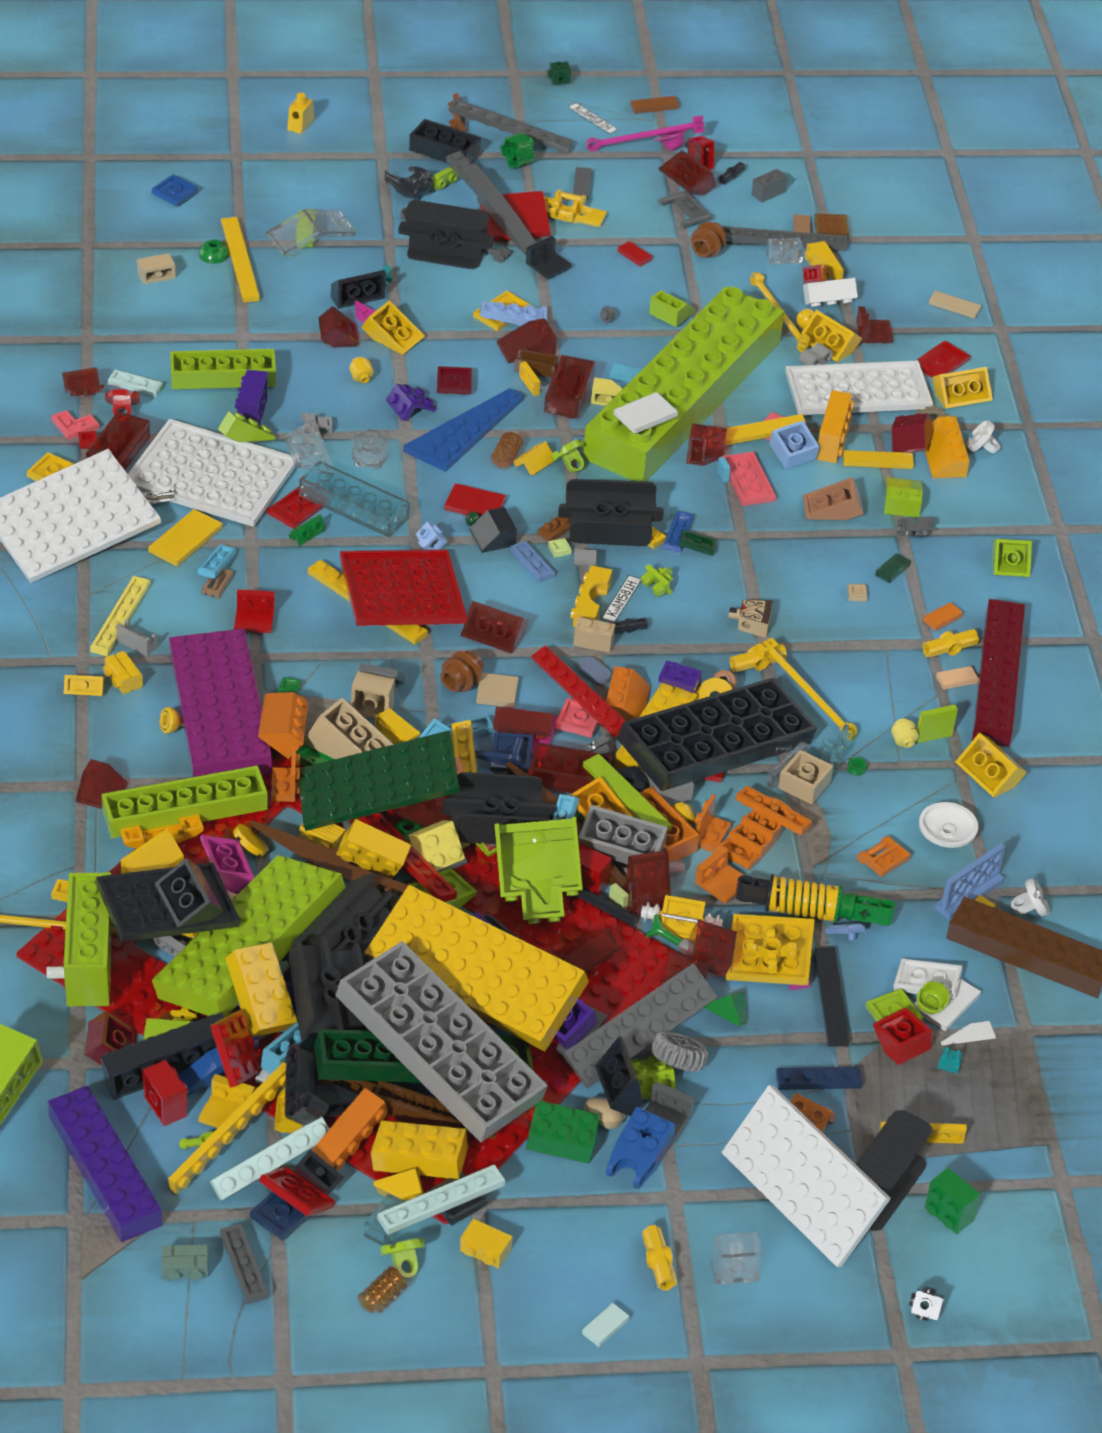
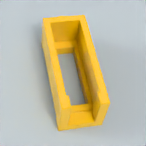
M390 708L375 716V728L394 744L413 740L420 736L418 730Z

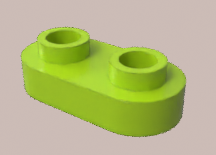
M448 167L433 176L431 187L435 190H441L454 183L458 178V174L452 167Z

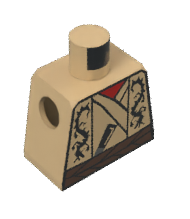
M744 599L741 609L730 607L728 618L739 620L738 629L740 631L766 638L773 601Z

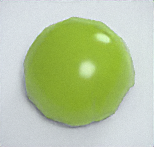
M937 981L926 982L916 996L917 1006L923 1012L930 1015L941 1013L946 1008L950 999L949 990L944 984Z

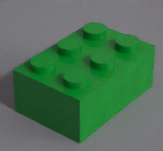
M540 1101L535 1104L526 1150L589 1164L600 1114Z

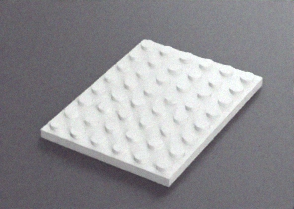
M169 419L130 470L128 476L141 493L173 488L175 500L170 502L254 527L297 466L298 457L249 442H237L225 435Z
M109 449L0 498V541L30 583L161 523L159 515Z

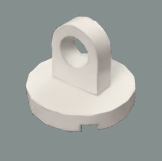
M989 420L979 424L972 433L974 435L972 439L968 438L967 448L974 452L983 446L993 454L999 451L1001 448L1000 444L991 436L994 424Z
M1034 878L1026 880L1027 892L1012 900V909L1019 915L1036 909L1042 917L1048 915L1050 908L1047 900H1043V891L1039 883Z

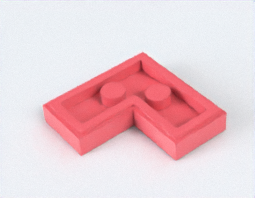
M67 410L51 416L53 423L68 440L78 437V432L100 429L99 423L91 414L76 420Z

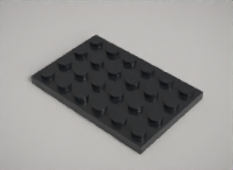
M214 862L196 865L201 869L223 912L209 923L183 928L177 927L154 884L174 867L97 876L96 886L120 941L127 942L239 927L241 920Z

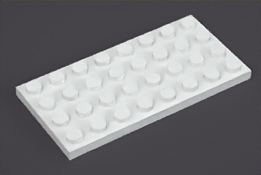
M918 360L785 367V374L797 414H825L831 390L852 394L851 401H854L853 410L850 411L851 413L925 409L926 406H933Z
M768 1085L721 1152L837 1267L843 1266L891 1199L773 1085Z

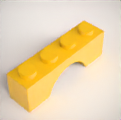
M591 565L589 572H585L584 584H581L579 590L580 596L577 595L575 600L576 608H572L570 618L573 619V627H576L579 617L598 621L600 605L593 602L592 599L597 596L607 595L611 585L612 569Z

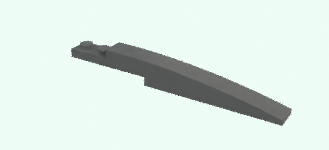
M461 151L447 155L446 161L477 195L478 203L488 212L523 254L526 255L527 247L536 242L502 194L476 163L471 164Z

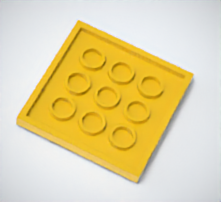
M733 914L726 980L808 985L814 919ZM775 928V938L781 942V945L794 942L797 946V958L781 957L780 962L777 963V974H769L768 964L763 961L762 957L755 960L747 959V944L753 943L761 946L767 936L766 929Z

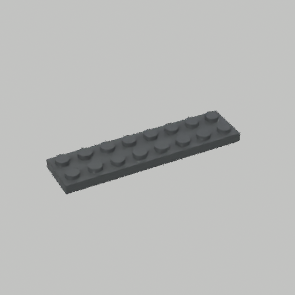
M693 963L562 1055L585 1088L588 1089L600 1080L595 1065L618 1036L623 1038L628 1054L632 1058L652 1044L657 1033L672 1030L715 1000L717 995Z

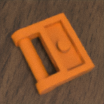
M885 836L875 846L867 851L858 853L857 859L861 864H866L880 877H883L910 860L911 854L892 838ZM886 849V850H884L883 852H881L880 854L876 855L875 857H872L873 855L877 854V853L880 852L881 850Z

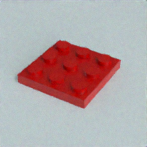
M242 1010L233 1012L210 1026L230 1088L240 1085L261 1071V1061L256 1055L254 1039L249 1033L248 1020L243 1015Z

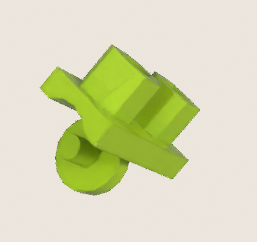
M650 564L645 566L646 573L640 577L642 584L649 587L654 582L655 585L651 589L657 597L664 593L671 595L673 593V590L670 589V582L673 580V577H671L672 570L669 567L663 569L660 567L658 570H655Z

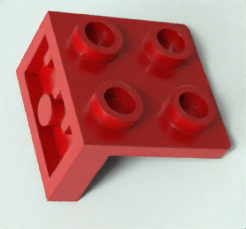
M237 589V610L234 629H245V632L271 633L275 610V592Z

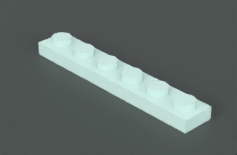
M323 1117L299 1128L210 1180L219 1200L225 1199L259 1179L262 1174L271 1172L315 1146L329 1130Z
M492 1165L377 1213V1219L387 1235L503 1187L505 1186V1179L496 1166Z

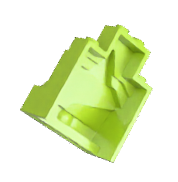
M572 817V819L506 825L495 824L501 898H505L507 902L517 901L518 897H522L523 920H528V924L540 923V919H548V922L561 921L560 918L564 917L562 893H566L567 896L579 895V891H583L576 817Z

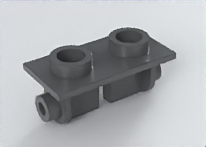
M930 516L917 517V524L914 523V517H903L898 519L897 522L898 527H901V530H897V532H902V536L913 535V532H920V535H929L930 531L936 530V528L931 529V525H934V518H930Z

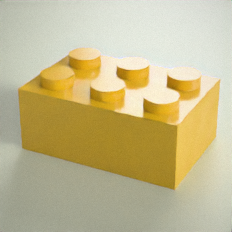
M355 819L345 832L336 855L341 856L345 861H352L358 864L362 869L371 870L378 875L392 879L403 866L411 845Z

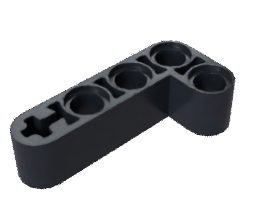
M293 1044L288 1049L286 1055L285 1116L306 1126L326 1114L329 1102L314 1094L315 1053L298 1044Z

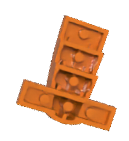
M746 786L737 793L735 800L752 808L753 811L742 817L741 823L729 832L727 839L717 845L716 851L722 846L729 850L728 859L749 870L773 847L785 828L802 835L811 828L813 821L793 811L784 802Z

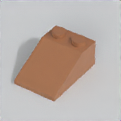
M853 477L803 495L806 518L810 520H849L864 514L860 491Z

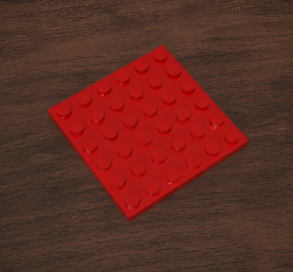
M448 550L340 551L339 558L356 626L467 624L466 611Z

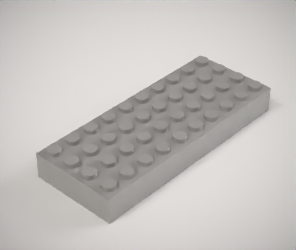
M403 941L340 980L336 992L337 998L480 1142L542 1100L548 1085Z

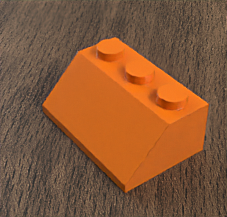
M614 666L606 703L625 721L639 718L646 708L650 685L634 669Z

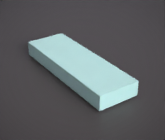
M114 370L108 379V385L157 397L163 388V382L119 370Z

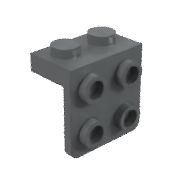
M655 1082L652 1087L651 1101L645 1111L674 1123L675 1137L672 1142H676L693 1114L695 1097L670 1088L668 1085Z

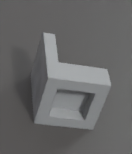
M575 549L574 565L588 566L589 572L591 565L596 566L597 550Z

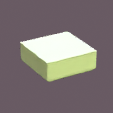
M566 538L548 541V547L554 558L571 554L572 549Z
M614 883L610 886L609 900L624 910L627 909L629 894L618 884Z

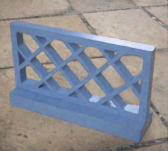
M1000 843L947 879L943 899L935 904L934 909L950 920L964 896L974 900L979 895L984 897L1001 885L1004 877L999 872L1005 846Z

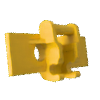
M558 189L555 193V198L544 196L547 215L554 219L576 224L579 222L598 227L601 226L607 214V211L585 206V195L578 196L562 192V190ZM562 199L571 200L574 203L571 207L562 204Z

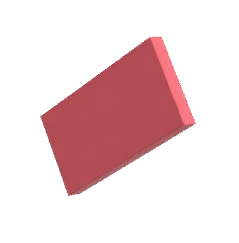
M754 452L721 456L726 458L731 467L729 480L742 506L776 501V495Z

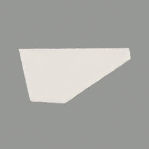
M990 1021L970 1023L943 1040L941 1045L995 1039L996 1036Z

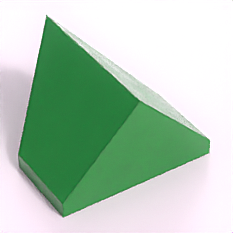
M745 992L719 998L703 1007L737 1026L746 1025Z

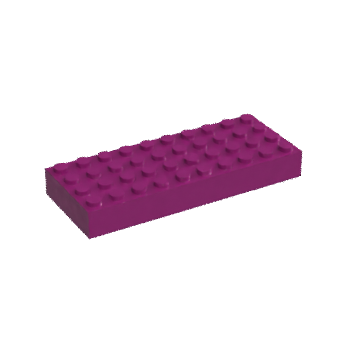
M245 629L169 637L170 656L183 718L192 776L197 777L252 766H258L261 775L271 774L272 759L269 744L258 737L262 709Z

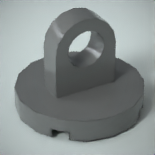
M607 733L580 748L578 754L580 757L588 754L593 757L600 754L613 766L614 757L607 743L614 738L610 733Z

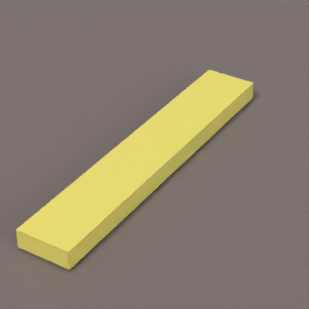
M137 576L131 578L90 646V652L109 656L117 642V625L120 623L125 627V620L129 621L149 589L151 580Z

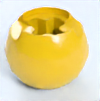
M804 309L798 313L796 321L800 328H805L814 311Z

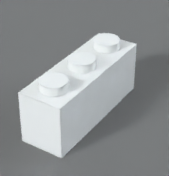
M855 278L813 282L803 285L805 305H811V307H819L821 303H827V306L836 305L838 301H843V304L852 303L853 299L858 298Z

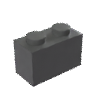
M775 169L754 178L751 195L762 203L785 193L788 176L779 169Z

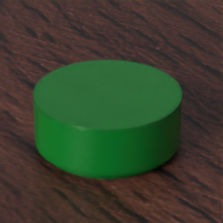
M855 757L848 761L847 770L850 774L861 776L866 773L867 763L864 759Z

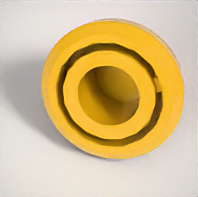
M165 707L160 714V728L165 734L177 731L179 727H183L182 715L171 707Z

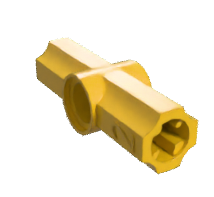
M975 629L956 634L952 631L944 632L938 639L923 642L924 655L927 658L948 653L951 656L956 655L962 648L978 644V633Z
M781 644L776 651L786 660V648ZM756 646L750 648L747 653L732 656L729 659L733 672L750 668L760 671L767 668L770 663L776 662L770 654L762 656L756 649Z
M650 1225L642 1230L647 1264L649 1269L653 1270L657 1287L663 1291L671 1290L672 1287L677 1285V1278L672 1266L671 1249L669 1246H666L661 1227Z

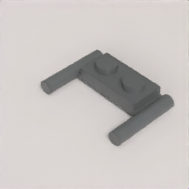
M687 190L658 199L660 205L676 201V205L690 218L680 222L682 228L711 219L710 213H707L689 195Z

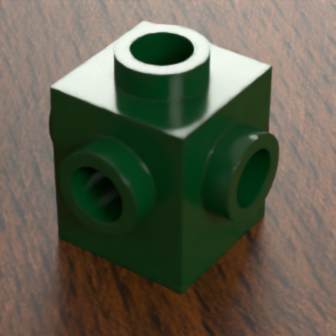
M568 61L550 63L547 76L551 80L552 85L571 83V68Z

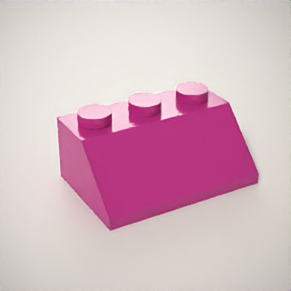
M201 835L200 839L210 863L214 862L226 890L238 895L254 878L239 841Z

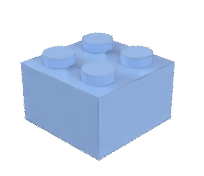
M804 421L773 430L769 441L770 446L785 470L815 460L819 450L818 443Z

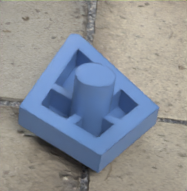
M860 923L835 924L825 928V934H847L848 941L856 940L855 933L865 931V926Z

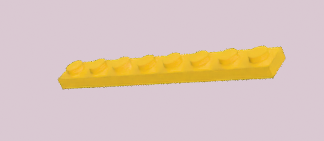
M321 559L308 567L309 575L350 601L342 573ZM386 625L414 645L428 636V630L421 625Z
M285 1062L168 1178L170 1191L177 1195L182 1189L187 1188L191 1179L196 1174H200L204 1170L205 1165L211 1159H215L220 1150L225 1145L230 1144L234 1136L247 1126L249 1120L254 1115L257 1116L263 1106L268 1101H272L277 1092L282 1087H285Z

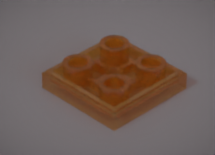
M814 213L816 233L844 235L849 238L846 214Z

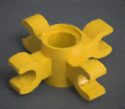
M775 928L766 929L767 936L761 946L753 943L747 944V959L755 960L762 957L763 961L768 964L769 974H777V963L780 962L781 957L797 958V946L794 942L781 945V942L775 938Z

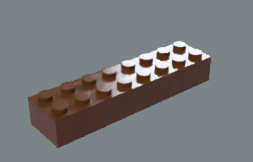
M963 897L949 922L946 939L1097 999L1102 992V950L976 900Z

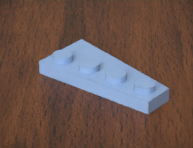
M481 302V317L499 320L503 323H512L521 327L525 326L534 330H546L547 306H541L540 309L534 308V305L519 307L518 304L512 303L509 306H505L500 302Z

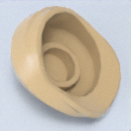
M592 1097L585 1102V1111L600 1114L598 1123L604 1128L616 1129L622 1124L626 1116L623 1113L610 1109L607 1098Z

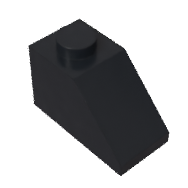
M334 1083L319 1084L315 1086L314 1094L329 1102L328 1110L323 1119L341 1116L358 1096V1094Z
M311 1149L294 1169V1172L329 1195L344 1178Z

